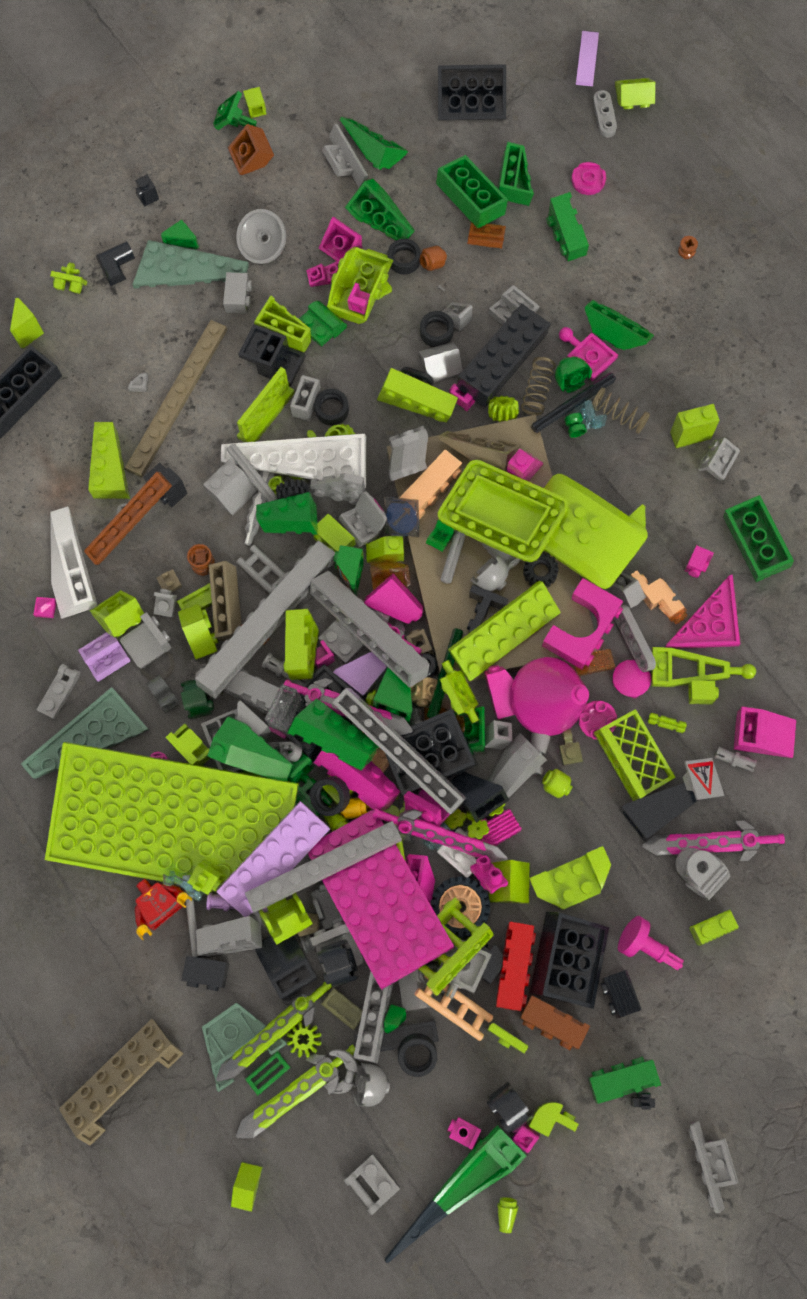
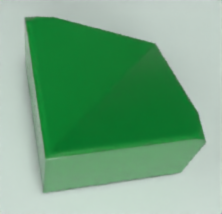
M391 1004L384 1019L385 1033L395 1030L406 1020L405 1008Z

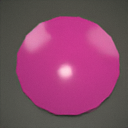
M626 660L615 668L612 684L621 694L637 698L649 689L651 674L649 671L642 672L635 660Z
M592 701L585 705L579 716V725L588 737L597 739L594 732L617 720V714L609 703ZM612 726L609 729L613 732L617 726Z

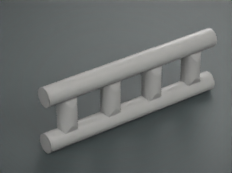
M253 545L250 548L253 554L246 561L240 557L236 563L270 594L272 588L282 582L285 573L256 545ZM258 559L266 565L259 573L251 567ZM271 571L279 577L272 585L264 579Z

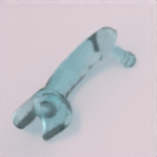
M170 871L169 876L163 874L164 885L171 886L176 883L184 888L196 901H200L201 895L205 894L202 891L198 892L193 889V886L187 883V880L176 876L174 871Z

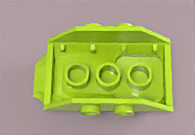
M354 246L348 250L344 258L340 259L339 269L337 273L333 274L331 279L332 286L327 304L329 310L338 317L354 323L361 324L367 321L376 299L378 300L381 296L382 285L386 284L388 280V271L393 260L389 259L388 255L370 249L363 250ZM355 283L359 284L360 291L370 294L365 315L348 308L347 300Z

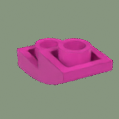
M339 261L327 266L320 264L306 270L309 285L315 287L331 284L333 274L337 273L339 269Z

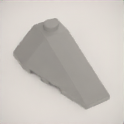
M520 733L505 748L488 781L501 785L509 798L547 759Z

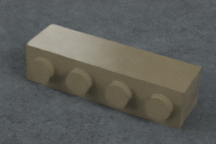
M222 561L209 565L215 638L225 642L227 639H231L235 629L241 625L236 566L227 561Z

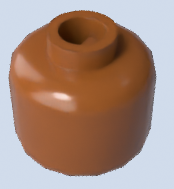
M438 245L423 249L420 255L421 266L428 271L442 268L447 259L446 252Z

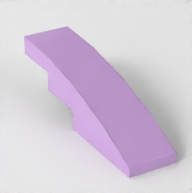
M582 31L576 85L593 86L598 32Z

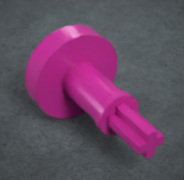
M636 916L627 924L618 942V951L627 957H632L641 950L654 958L658 963L664 962L677 971L679 968H682L683 959L670 952L668 946L648 936L650 932L649 921L641 916Z

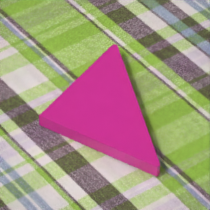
M733 574L729 575L713 592L706 602L666 644L665 648L683 649L740 645Z

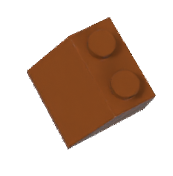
M249 124L243 128L228 147L239 175L264 168L274 157L263 129Z

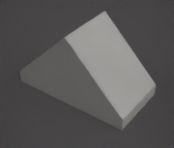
M452 302L442 312L452 318L454 328L460 332L472 321L473 307L470 304Z

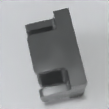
M321 885L319 889L311 892L313 903L325 931L333 928L334 924L344 921L325 885Z

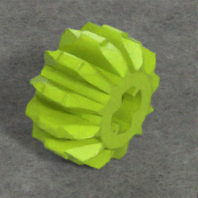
M500 395V397H494L488 405L489 417L493 421L499 422L516 419L519 414L518 401L508 396Z
M300 1021L298 1023L299 1030L295 1026L292 1028L295 1034L287 1033V1037L293 1038V1041H288L287 1045H295L291 1049V1053L299 1049L298 1057H302L303 1050L306 1057H310L309 1049L316 1053L317 1049L313 1045L320 1046L322 1044L320 1041H315V1038L321 1037L322 1034H314L318 1029L316 1025L311 1030H309L311 1024L307 1027L305 1026L304 1029L303 1023ZM301 1034L309 1036V1039H307L309 1040L308 1044H300L299 1040L301 1039L299 1037Z

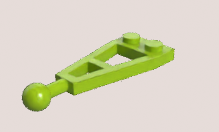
M652 647L651 649L656 661L655 669L651 670V686L675 687L689 685L692 680H725L730 678V674L742 675L745 679H752L756 675V668L752 664H745L742 667H730V662L683 650L664 647ZM672 656L697 662L698 676L672 680ZM705 664L721 667L722 673L705 675Z

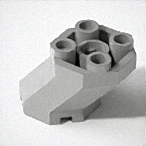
M424 426L403 432L400 436L396 435L389 438L392 449L388 472L390 481L428 469L425 463L428 434Z

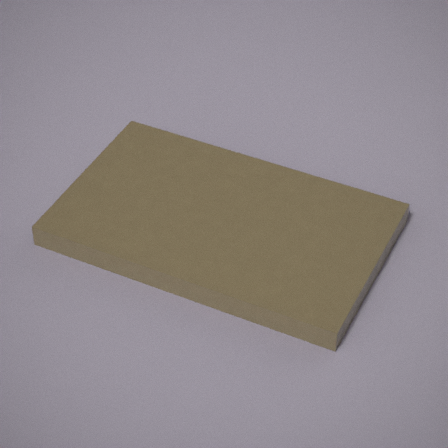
M536 415L456 431L457 433L469 434L472 439L481 438L482 436L487 437V440L491 442H498V439L521 444L522 450L529 452L543 462L541 468L529 482L544 488L552 478L541 433H534L531 429L532 423L537 421ZM439 435L428 437L425 458L427 468L444 450H447L462 462V472L464 471L467 464L471 461L470 459L439 440ZM387 446L389 464L392 451L391 446ZM425 470L394 480L398 499ZM455 479L452 480L450 487L445 493L441 492L437 496L438 499L433 506L429 505L425 509V514L422 518L417 519L415 528L411 532L406 533L439 674L453 629L463 630L462 638L469 634L467 626L470 619L474 620L477 614L474 613V610L479 601L469 598L470 589L474 585L470 580L472 577L476 579L479 575L476 572L489 559L493 558L479 541L466 535L452 582L450 584L441 582V576L453 537L443 552L426 544V541L439 519L438 511L457 482ZM555 558V562H558L559 571L557 579L553 584L551 583L547 590L561 613L491 666L499 665L508 673L518 672L525 664L538 658L552 657L566 661L542 647L543 640L553 625L579 638L587 637L595 632L589 610L571 600L573 592L581 581L578 573ZM523 560L509 570L508 577L505 580L507 584L500 591L498 589L492 591L495 594L508 598V604L532 587L529 585V581H525V576L523 575L525 561ZM538 564L533 569L534 573L540 577L548 573V568L543 564ZM490 606L484 622L500 610ZM595 649L591 655L597 654L599 650ZM455 661L453 670L460 671L461 669ZM484 671L472 681L485 679Z

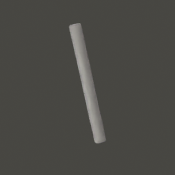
M184 875V892L192 897V901L186 900L192 957H198L200 955L197 954V924L192 885L187 883L191 875Z

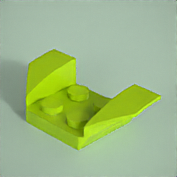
M602 846L586 853L580 858L548 872H542L529 879L538 898L565 910L601 893L611 863Z

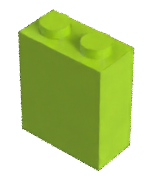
M714 404L677 414L670 431L676 448L711 440L720 421Z

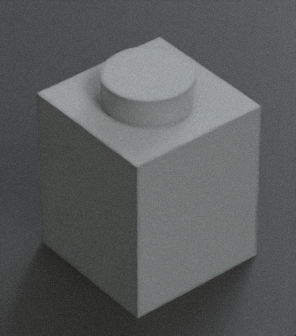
M493 720L485 728L486 748L503 750L512 742V723Z

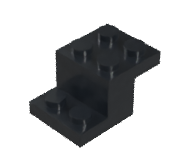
M253 324L238 353L239 358L256 364L259 375L272 379L280 367L284 368L289 386L292 385L306 357L305 353L288 346L286 336Z

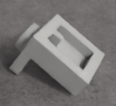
M160 589V592H154L156 600L153 614L174 617L177 595L171 594L172 590Z

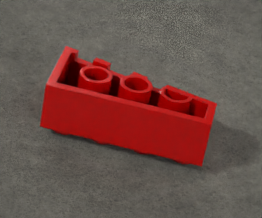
M509 922L507 925L503 963L495 1006L497 1008L521 1011V1008L526 1006L527 995H524L525 986L528 987L530 974H527L528 966L532 964L533 953H530L536 937V933H533V925Z

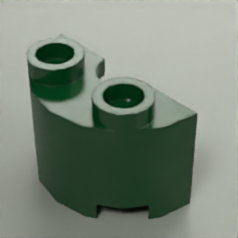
M195 679L182 682L183 692H181L184 709L188 711V718L191 720L213 715V700L208 699L207 693L197 686Z

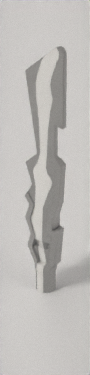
M260 471V476L267 484L275 475V473ZM259 491L252 497L253 505L249 508L250 512L247 516L248 523L245 526L246 538L244 542L247 546L252 545L253 538L260 526L256 520V505L267 502Z

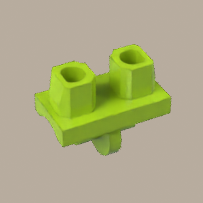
M69 262L67 267H61V271L66 272V274L51 271L50 276L54 278L53 288L65 290L66 282H70L69 291L80 294L82 286L87 285V280L74 276V274L79 275L80 273L79 269H75L74 263Z

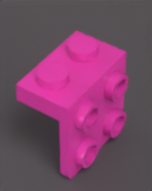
M424 789L418 795L410 791L404 795L405 811L412 809L421 811L422 814L418 818L423 821L440 826L450 815Z

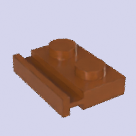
M471 222L467 244L502 249L506 226L486 224L477 228Z

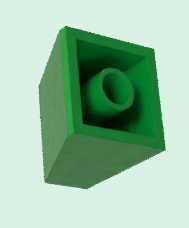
M387 668L374 697L373 707L404 717L410 725L412 715L411 687L409 688L393 671Z

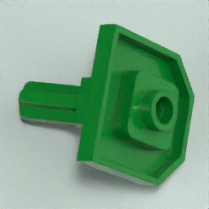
M237 91L219 105L213 122L214 128L220 130L227 124L237 128L238 125L245 127L247 124L256 127L257 121L242 115L243 111L237 107L242 96L241 92Z

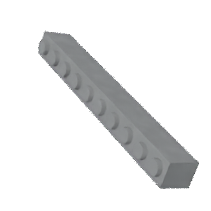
M317 541L315 545H311L307 549L306 555L296 561L294 568L285 573L282 582L279 585L276 584L272 588L270 595L260 601L257 610L251 612L247 616L246 622L235 629L231 639H227L222 644L221 650L210 657L206 667L201 668L196 673L195 681L197 686L215 699L286 619V610H294L310 592L311 580L327 572L335 563V552L320 541Z

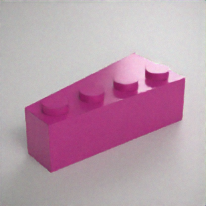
M322 750L314 761L318 767L322 765L329 770L327 774L330 776H336L343 780L349 790L357 792L358 798L373 810L377 808L380 811H384L390 808L400 794V790L372 761L361 771L339 760L338 755L326 753Z

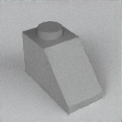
M624 572L620 574L609 588L629 608L637 606L646 598L639 581Z

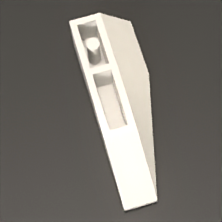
M68 506L50 512L51 584L61 618H66L98 606Z

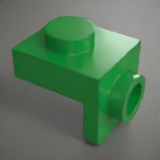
M438 519L434 530L427 538L426 544L443 552L452 539L455 529Z

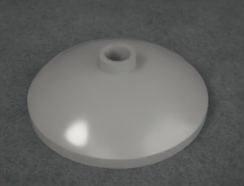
M257 209L249 212L243 217L237 229L236 240L238 248L242 255L253 263L266 264L274 261L285 247L286 229L284 223L278 215L266 209ZM266 235L268 236L267 241L264 240Z

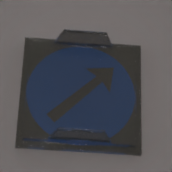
M385 496L384 509L387 517L385 534L419 537V500Z

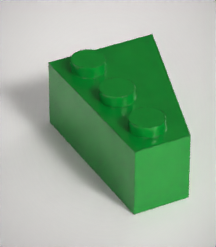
M507 142L503 152L497 188L505 195L509 202L529 206L534 193L533 189H531V178L527 169L528 163L525 147L511 142Z
M571 192L550 199L549 213L546 218L548 226L553 230L555 241H558L560 245V252L562 256H565L567 262L586 256L589 247L582 224L579 225L575 217L578 214L576 208L572 209L570 203L572 198Z
M310 492L256 505V520L264 533H286V531H290L296 534L311 532L312 535H318L317 506Z
M642 1056L632 1059V1064L626 1066L623 1063L612 1065V1070L604 1072L603 1069L591 1072L592 1076L588 1077L595 1103L599 1104L630 1093L641 1092L643 1089L653 1086H662L654 1061L651 1059L644 1060Z

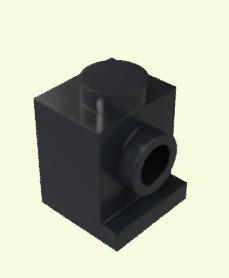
M148 174L135 180L137 188H135L136 195L144 207L159 200L156 187Z

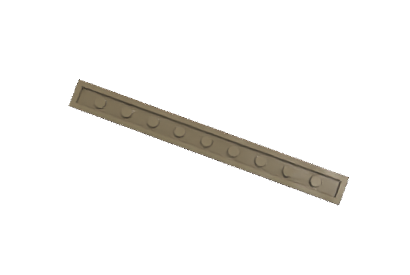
M210 320L125 467L126 471L143 478L227 332L226 326Z

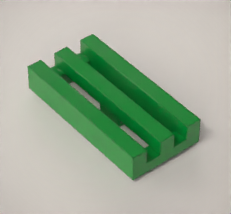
M277 1051L245 1080L257 1096H259L291 1067L279 1051ZM278 1058L279 1061L253 1083L251 1079ZM279 1066H284V1068L281 1071H279L260 1089L256 1087L264 1079H266L272 1072H274Z

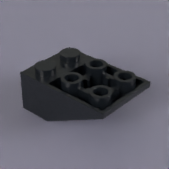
M270 935L262 940V948L255 949L273 987L282 1000L318 979L317 974L294 935L277 945Z

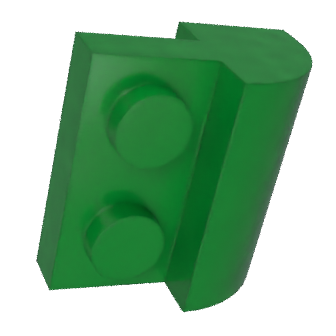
M321 301L311 303L308 306V311L299 318L311 329V338L321 347L332 337L335 339L347 328V324Z

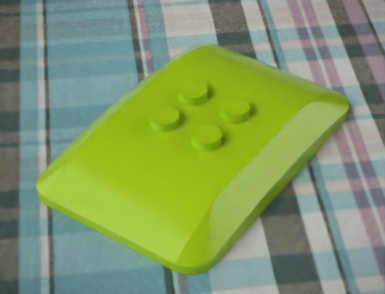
M472 460L467 464L440 507L438 518L447 526L490 547L523 561L534 562L542 554L566 514L569 505L566 498L481 460Z
M556 474L549 480L544 489L566 498L569 508L544 551L589 582L602 589H608L645 543L648 537L647 530L581 484L563 474Z

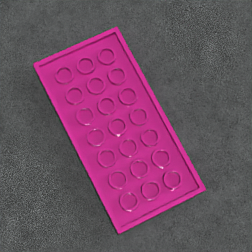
M371 810L321 838L308 852V855L313 860L383 826V821L372 817L374 810ZM396 844L322 880L381 990L454 948L452 941Z

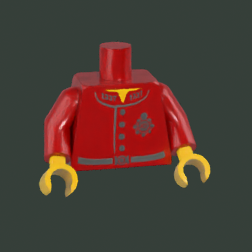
M146 879L139 882L136 887L142 895L135 900L137 904L135 907L137 935L141 940H144L143 935L145 933L151 936L152 932L150 929H157L182 907L186 908L187 906L184 905L187 899L192 901V897L180 887L169 883L160 884L157 882L151 886Z

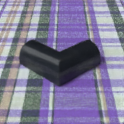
M126 241L97 254L96 259L109 285L113 286L126 280L120 265L135 259L129 243Z

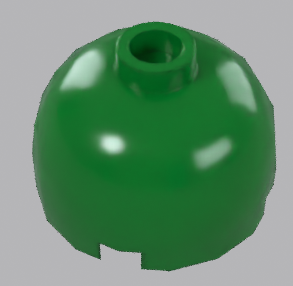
M580 357L564 358L556 368L555 380L563 392L566 390L567 393H571L585 385L583 381L586 378H591L592 368Z

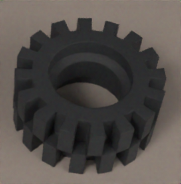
M291 480V482L284 481V484L280 483L276 487V499L309 492L308 484H305L304 481L300 483V480L296 482L294 480Z
M542 552L536 561H525L523 575L525 576V581H529L530 586L538 581H542L548 588L557 579L559 571L558 562H555V557L551 558L549 553L544 555V552ZM538 564L545 565L548 568L547 575L537 576L534 573V567Z

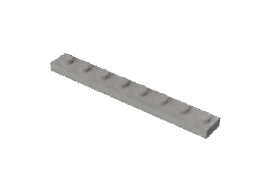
M393 821L245 892L251 909L255 913L402 841L401 836Z

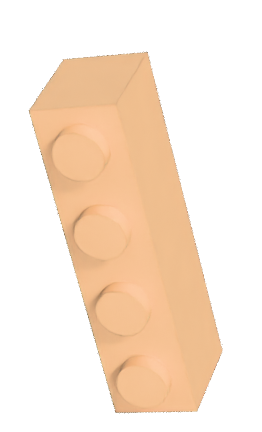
M444 450L398 500L409 502L414 507L417 519L419 520L425 514V509L429 505L433 506L438 499L437 496L441 492L445 493L448 490L452 480H457L462 474V462L447 450ZM404 508L406 511L402 515L405 516L407 513L410 515L411 508Z

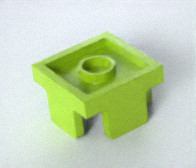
M186 724L181 726L174 734L171 732L166 736V739L190 764L203 766L210 759L207 756L209 748L203 744V741Z
M296 893L292 894L293 898L289 900L284 898L268 906L266 913L262 909L258 911L264 926L276 945L312 925L311 919Z

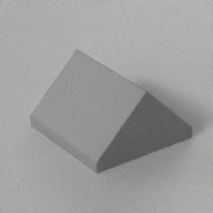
M453 342L419 351L425 373L431 375L434 383L459 376L463 372L459 349Z

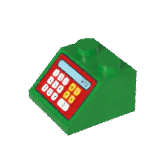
M340 545L339 551H335L334 555L335 569L338 570V575L346 587L350 588L352 593L357 596L364 566L363 549Z

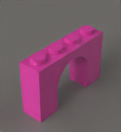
M582 578L573 592L571 600L594 614L597 620L596 631L587 637L579 638L553 625L542 644V647L581 670L585 665H590L594 658L591 654L595 649H600L604 642L601 639L604 633L609 634L614 625L611 623L614 617L618 619L623 611V608H621L623 601Z

